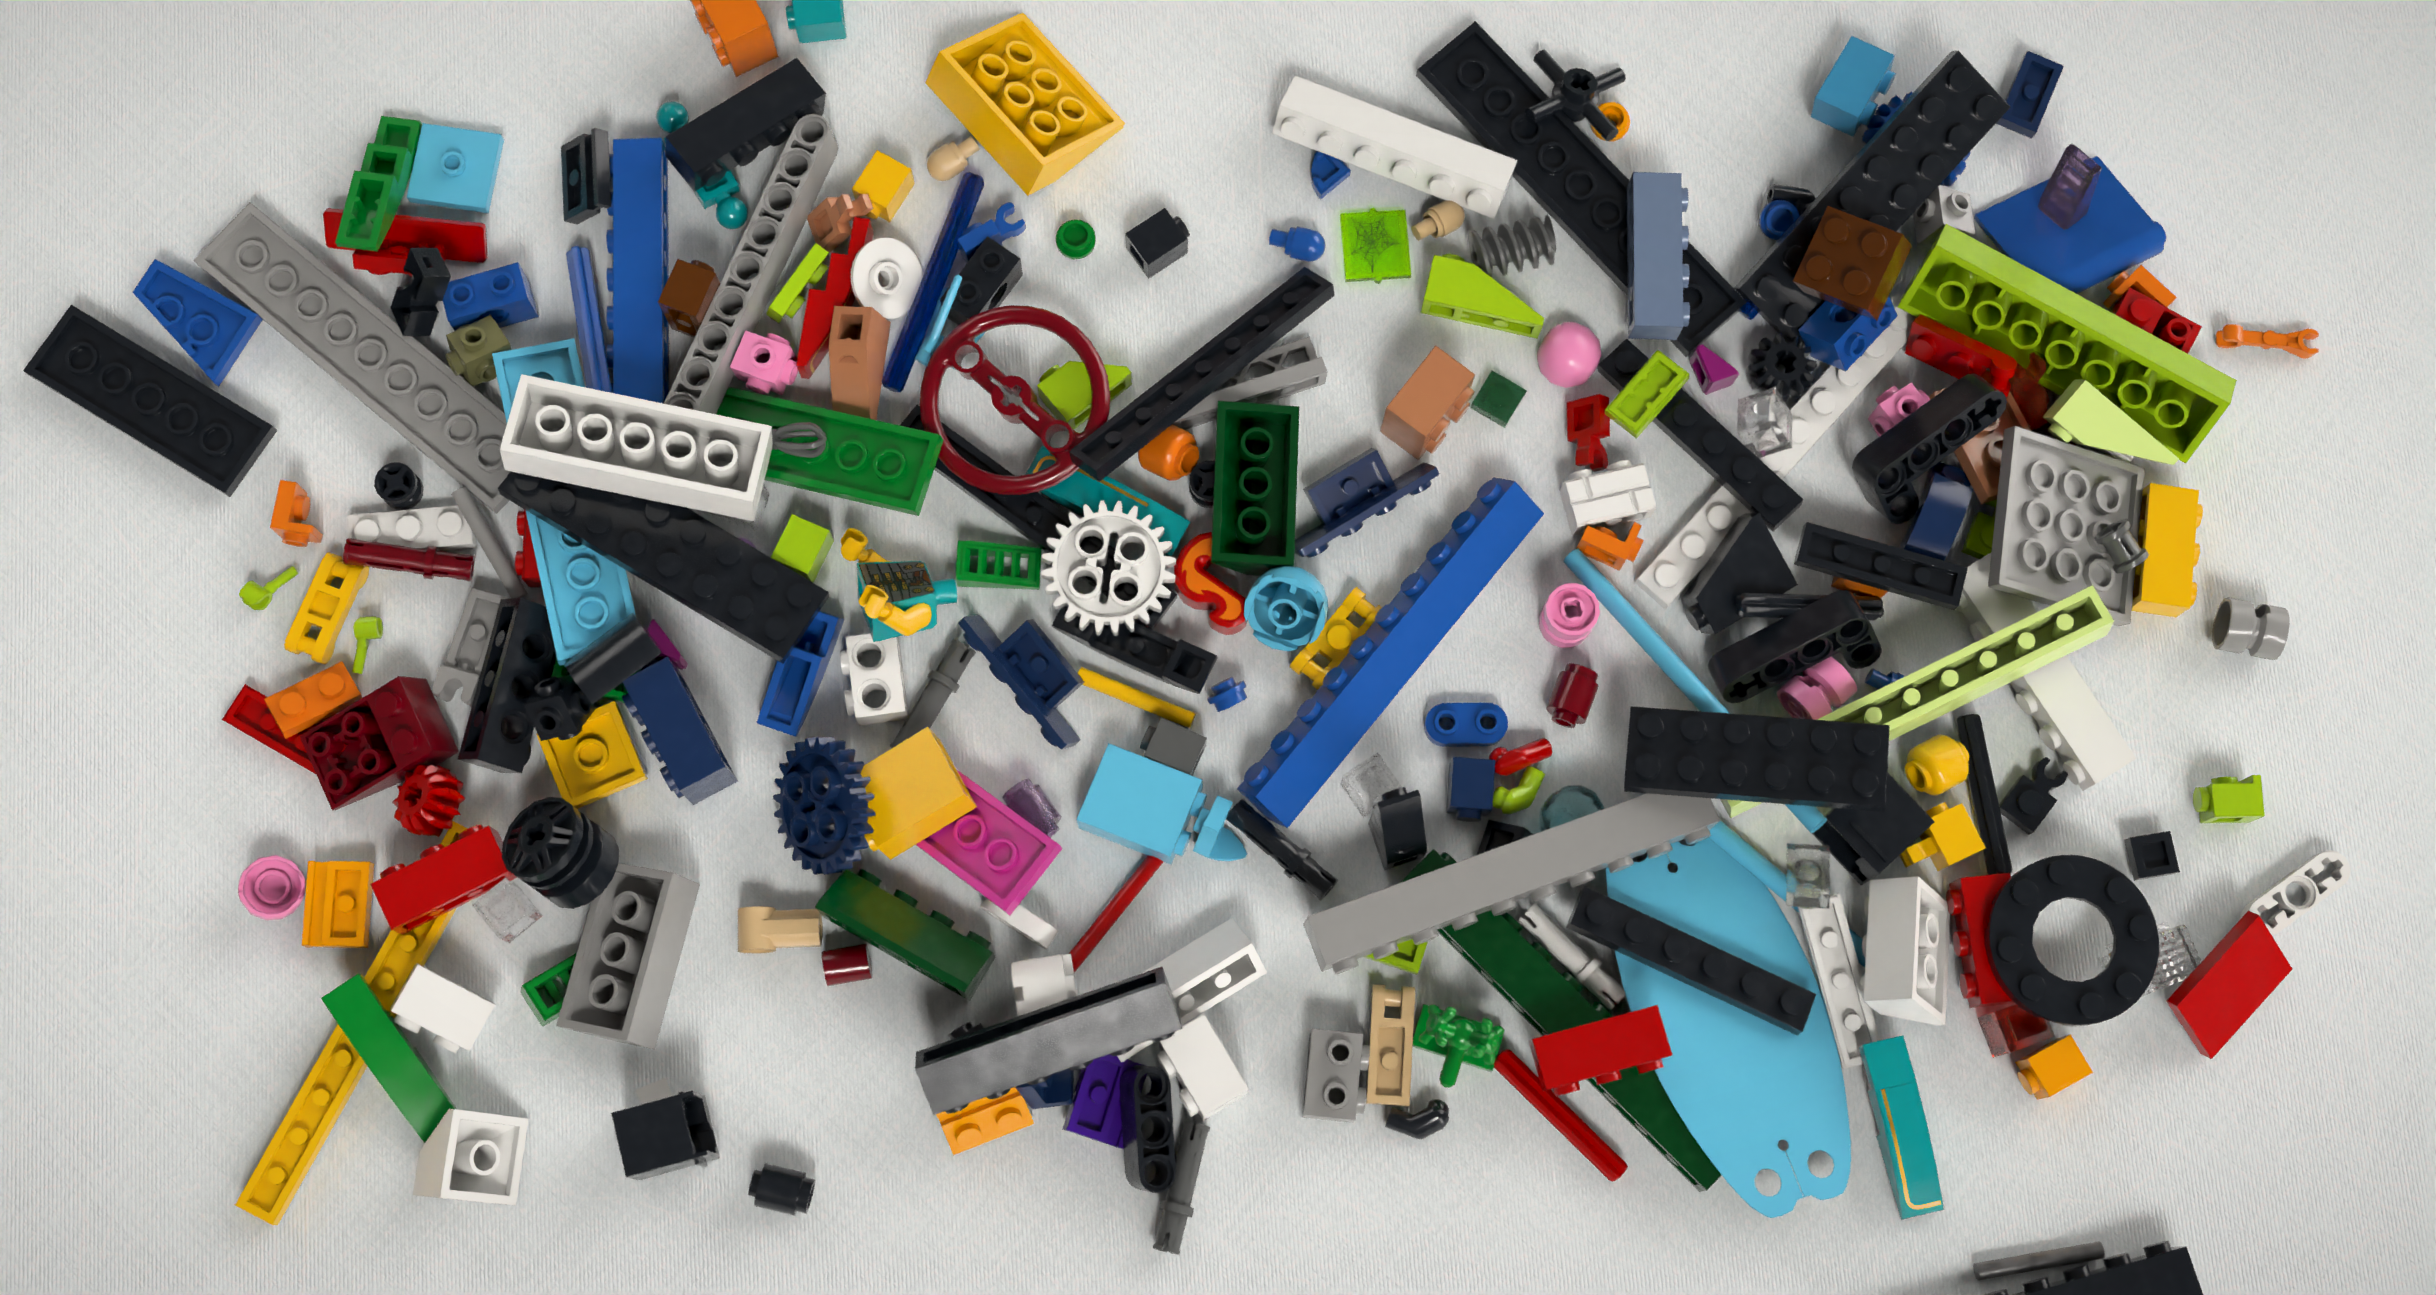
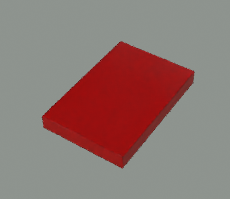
M2247 911L2166 1002L2200 1054L2212 1059L2291 972L2292 967L2260 915Z

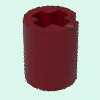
M867 943L822 952V964L827 986L872 979V967Z

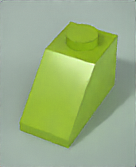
M1068 361L1061 367L1055 365L1049 368L1039 379L1041 382L1037 385L1039 398L1057 420H1062L1068 423L1072 429H1076L1089 418L1091 411L1092 392L1083 362ZM1104 364L1109 381L1110 402L1132 385V372L1126 366Z

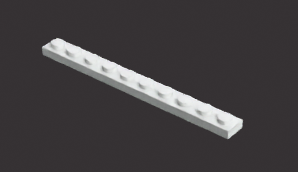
M1897 293L1891 298V301L1898 316L1890 326L1880 334L1847 371L1830 366L1752 452L1782 480L1908 341L1912 322L1917 317L1898 307L1902 297ZM1721 486L1637 578L1635 583L1666 609L1703 569L1737 518L1745 513L1752 512L1727 489Z

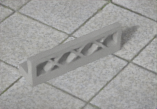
M1310 336L1264 351L1240 370L1242 371L1240 376L1234 375L1229 379V381L1236 383L1234 386L1212 392L1174 422L1173 425L1187 430L1216 420L1218 401L1265 404L1323 385L1326 382L1327 369L1323 358H1317ZM1305 351L1308 359L1307 362L1289 368L1282 367L1288 355ZM1280 358L1278 364L1271 362L1272 360ZM1257 365L1274 371L1249 381L1245 380L1249 369Z

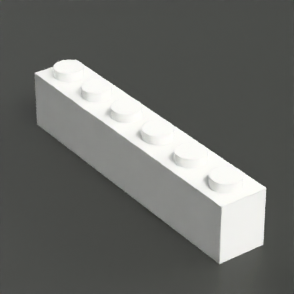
M1296 75L1279 105L1272 134L1446 201L1456 202L1462 207L1495 219L1518 161Z
M1991 553L1967 567L1968 570L1959 607L1955 609L1962 611L1970 623L1969 630L1976 642L2037 612L2029 599L1988 587ZM2067 655L2010 682L2017 693L2016 700L2018 705L2026 714L2032 715L2040 727L2039 734L2048 748L2051 750L2055 749L2064 763L2063 770L2068 773L2067 778L2073 784L2079 785L2082 791L2137 759Z

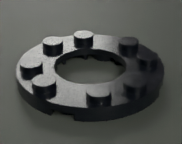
M2058 855L2038 860L2012 875L2002 885L1991 903L1992 908L1988 926L1985 928V949L1991 970L2009 998L2036 1018L2041 1017L2048 1021L2062 1024V1026H2087L2110 1020L2133 1006L2144 994L2154 976L2159 956V936L2153 912L2136 885L2116 868L2102 861L2079 855ZM2064 898L2084 901L2096 907L2108 920L2113 934V950L2107 967L2095 978L2082 982L2063 980L2050 973L2038 960L2032 944L2033 926L2039 913L2051 902Z

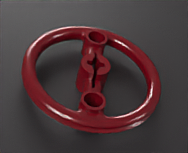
M1009 305L992 308L976 314L959 324L942 340L933 352L925 369L920 389V413L924 431L939 434L944 440L938 458L952 473L966 483L984 491L997 494L1022 495L1039 492L1055 486L1072 476L1079 467L1072 463L1069 451L1106 423L1110 412L1108 375L1102 359L1091 341L1078 327L1064 317L1032 306ZM1030 325L1043 328L1066 341L1079 355L1090 379L1092 392L1091 411L1084 431L1078 433L1068 423L1056 420L1038 404L1037 395L1024 379L1019 376H1006L988 360L980 346L975 343V337L1001 326ZM972 352L979 354V361L974 367L969 369L961 367L964 356ZM952 367L962 377L978 383L991 395L994 407L1005 420L1013 424L1023 423L1042 440L1049 453L1055 457V463L1046 469L1032 474L1002 476L986 472L962 458L945 435L940 421L939 391L946 370ZM994 379L1010 395L1020 396L1022 403L1028 411L1039 420L1036 421L1020 405L1017 406L1014 403H1010L1005 393L991 380ZM1056 432H1069V441L1061 448L1051 447L1050 441Z

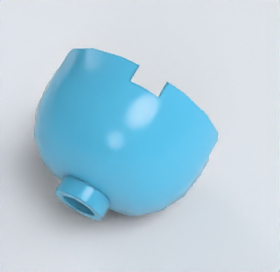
M1292 566L1271 568L1259 576L1251 587L1245 599L1244 617L1246 623L1248 620L1250 626L1254 629L1253 635L1258 641L1272 649L1293 651L1297 650L1298 646L1305 645L1308 642L1311 644L1317 640L1327 620L1328 598L1323 585L1313 574L1304 569Z

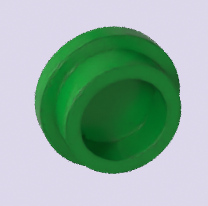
M1082 220L1067 221L1060 226L1056 233L1058 250L1062 255L1070 259L1087 257L1093 251L1096 244L1093 228Z

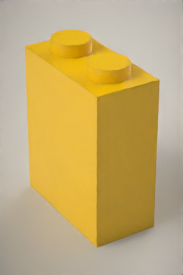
M929 727L924 728L865 764L860 773L862 777H870L871 780L865 789L866 792L873 793L875 798L868 802V808L875 811V816L868 817L867 823L871 825L874 831L873 833L864 834V837L873 852L879 849L890 860L977 807L944 745Z

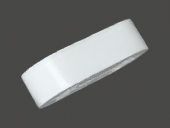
M987 898L980 905L985 912L1044 949L1049 947L1058 933L1057 929L1021 905H1018L1010 916Z

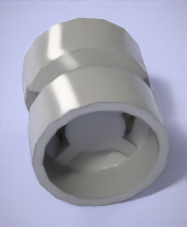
M2229 597L2224 598L2218 607L2213 623V646L2216 650L2237 654L2248 649L2250 656L2277 660L2284 650L2288 638L2289 613L2286 608L2260 604L2255 609L2251 601Z

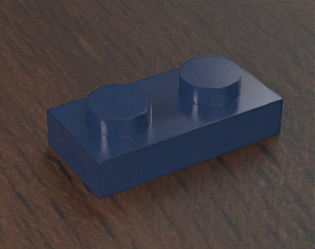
M2027 51L2022 58L2005 99L2010 109L1996 124L2032 139L2037 133L2064 66Z

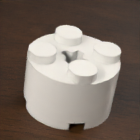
M1059 954L1011 962L1013 987H1016L1015 1002L1018 1016L1078 996L1071 954Z

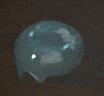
M1582 785L1565 786L1550 794L1544 801L1540 809L1539 829L1542 832L1605 809L1596 792Z

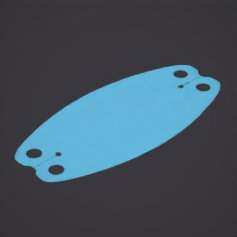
M1709 837L1697 842L1693 846L1683 845L1679 841L1672 843V851L1653 859H1649L1647 856L1645 860L1634 862L1632 866L1615 873H1610L1607 867L1606 882L1609 898L1816 994L1803 1032L1795 1035L1615 951L1630 1011L1633 1012L1658 1005L1673 1056L1663 1058L1664 1067L1656 1069L1655 1072L1674 1108L1694 1139L1736 1193L1750 1207L1769 1218L1785 1215L1794 1209L1798 1199L1810 1195L1819 1200H1826L1842 1194L1847 1187L1850 1175L1851 1139L1846 1092L1839 1053L1826 1007L1813 971L1791 926L1766 885ZM1670 862L1677 865V872H1669L1667 866ZM1780 1140L1787 1141L1788 1149L1786 1152L1779 1149L1778 1142ZM1824 1151L1830 1155L1834 1168L1828 1177L1819 1178L1810 1172L1807 1162L1811 1153ZM1762 1169H1771L1780 1177L1781 1188L1774 1196L1762 1195L1755 1187V1176Z

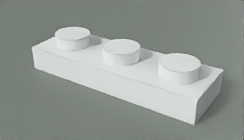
M458 505L347 515L348 538L411 548L427 549L428 546H434L438 548V551L477 548L476 537Z

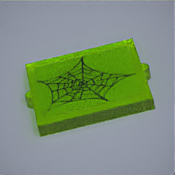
M1371 208L1369 212L1340 214L1345 282L1374 280L1376 284H1380L1382 280L1411 278L1406 210L1377 211L1375 208Z

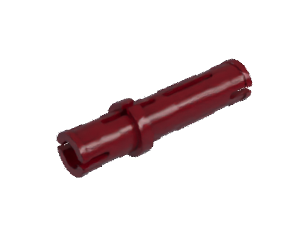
M347 538L344 546L343 564L422 574L423 578L432 580L434 576L471 582L475 556L438 551V548L434 546H428L427 549L411 548Z

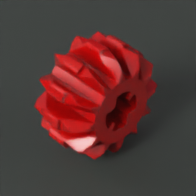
M418 764L414 772H406L404 784L397 786L400 792L398 797L392 802L398 807L394 818L400 821L402 827L406 828L408 832L419 836L422 834L439 837L443 829H452L453 818L456 815H461L458 808L459 804L465 800V797L460 794L464 783L459 781L456 774L451 773L447 768L439 765Z

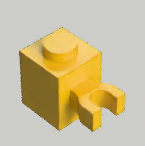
M1946 802L1925 811L1933 819L1934 823L1919 836L1921 842L1906 848L1899 856L1905 868L1930 857L1937 871H1940L1986 847L1963 803L1949 809Z

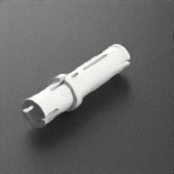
M1537 903L1533 904L1517 922L1610 1011L1624 997V989L1600 966L1603 963L1597 957L1592 959L1538 907Z

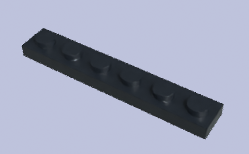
M1626 339L1598 364V372L1621 392L1649 358ZM1682 388L1653 419V422L1749 511L1760 513L1766 526L1772 532L1802 505L1804 500Z
M1586 886L1580 891L1566 928L1795 1035L1803 1032L1816 997L1815 993Z

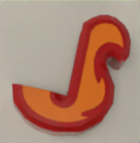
M1212 532L1199 534L1183 547L1176 565H1174V575H1176L1174 582L1175 591L1182 602L1191 608L1213 610L1210 612L1208 620L1213 630L1224 635H1234L1242 631L1247 624L1244 617L1246 598L1206 571L1212 564L1210 562Z

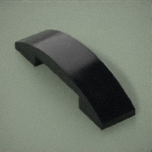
M1067 606L1059 610L1052 624L1054 629L1114 661L1167 684L1200 694L1218 659L1217 655L1182 639L1178 642L1134 622L1133 632H1130L1125 623L1119 624L1117 636L1113 635L1110 625H1104L1102 633L1096 635L1095 623L1092 622L1082 631L1079 628V616H1076L1069 622L1065 621V614L1068 610Z

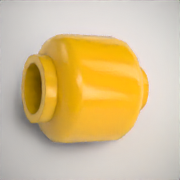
M1935 735L1909 750L1905 765L1906 777L1910 784L1918 791L1934 796L1942 794L1962 783L1967 778L1969 773V753L1961 742L1955 741L1947 735Z

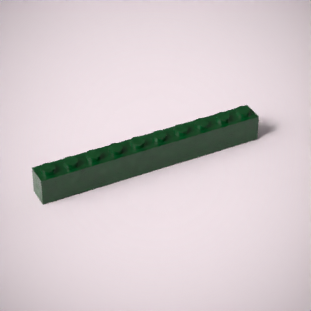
M1433 849L1401 882L1454 864L1456 861L1446 852L1440 855ZM1490 910L1476 915L1478 922L1468 927L1454 931L1451 924L1437 930L1542 1036L1613 1017L1600 1003L1595 1001L1591 1004L1580 994L1583 990L1581 984L1566 971L1561 975L1549 963L1553 958L1548 951L1536 941L1530 944L1519 933L1522 930L1520 924L1507 912L1493 916ZM1636 1066L1620 1070L1622 1079L1597 1085L1595 1077L1586 1079L1699 1192L1707 1191L1721 1176L1720 1172L1686 1127L1663 1088L1655 1070L1639 1074Z

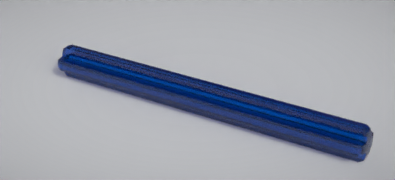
M966 172L962 177L882 378L883 387L890 391L900 393L905 387L915 362L914 358L922 344L942 289L945 286L958 253L959 245L957 239L968 228L983 190L984 179L977 174Z

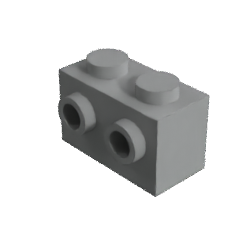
M1312 1029L1310 1031L1302 1118L1353 1123L1356 1120V1113L1364 1114L1366 1088L1359 1087L1360 1070H1368L1370 1045L1362 1044L1363 1034Z

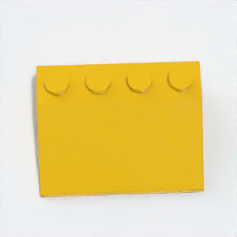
M1023 12L939 51L925 82L1027 196L1057 181L1119 132L1125 125L1122 119Z

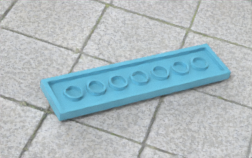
M574 338L492 353L506 422H508L521 374L585 387ZM526 511L556 656L560 666L564 665L565 662L630 614L634 613L636 616L625 569Z

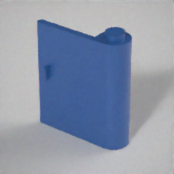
M2098 156L1975 214L1974 220L2002 254L2076 294L2161 254L2166 242V234L2163 227L2149 217Z

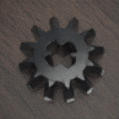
M1782 332L1775 335L1773 342L1765 337L1760 340L1758 344L1759 349H1752L1748 358L1752 364L1748 365L1746 375L1756 377L1751 384L1752 390L1761 387L1766 389L1763 396L1764 400H1769L1774 393L1777 394L1780 403H1785L1789 395L1796 399L1800 398L1804 393V387H1810L1814 382V376L1810 372H1813L1817 367V361L1807 359V356L1811 353V346L1801 349L1797 347L1799 343L1798 336H1793L1789 343L1785 341ZM1776 363L1778 368L1781 364L1787 368V372L1785 373V368L1781 372L1775 368Z

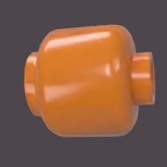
M1172 424L1138 451V459L1141 467L1166 480L1174 481L1192 472L1199 459V450L1194 435Z

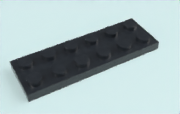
M73 305L68 308L23 370L38 382L228 497L232 496L277 432L271 424Z
M1631 706L1624 792L1885 812L1890 725Z

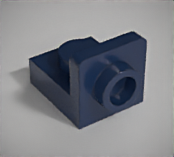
M1065 1069L1052 1074L1049 1079L1035 1085L1025 1083L1016 1086V1089L1032 1109L1071 1105L1073 1103L1074 1070Z

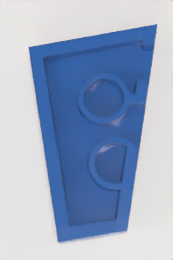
M154 259L133 291V294L218 387L263 320L255 312Z

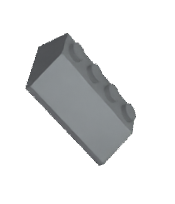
M619 863L612 881L601 895L591 901L556 1026L655 1050L700 884L672 872Z

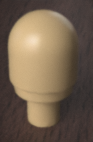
M972 136L959 145H956L953 141L949 144L946 143L929 156L927 160L928 172L936 180L948 181L965 170L964 167L969 165L966 159L980 150Z
M1446 200L1428 208L1427 212L1423 214V221L1411 227L1414 237L1417 240H1421L1429 235L1438 238L1450 234L1463 224L1465 218L1464 209L1456 202Z

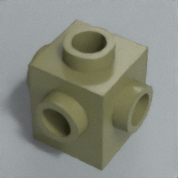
M491 315L472 324L463 325L456 331L446 335L450 352L445 354L446 360L452 372L456 376L462 374L471 386L495 379L497 375L492 353L511 350L510 342Z

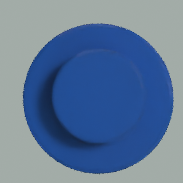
M1775 200L1768 203L1762 209L1759 216V225L1764 235L1770 239L1778 240L1799 218L1798 210L1792 203L1785 200Z
M1230 677L1211 687L1213 695L1209 696L1207 701L1209 704L1215 705L1217 712L1223 711L1247 698L1244 688L1247 686L1244 681L1236 683L1234 678Z

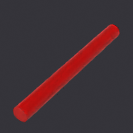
M1147 855L1069 952L1072 957L1074 973L1163 864L1162 860Z

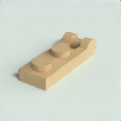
M1372 984L1369 1033L1370 1055L1367 1070L1366 1104L1406 1107L1410 1105L1415 987L1402 986L1401 990L1386 989L1385 985ZM1385 1006L1400 1007V1019L1384 1018Z

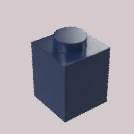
M1453 757L1449 764L1446 813L1456 814L1457 820L1466 822L1481 821V816L1488 817L1493 806L1495 760Z

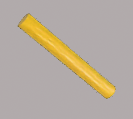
M1081 667L1078 671V675L1084 681L1082 684L1084 686L1189 729L1196 715L1194 712L1084 667Z

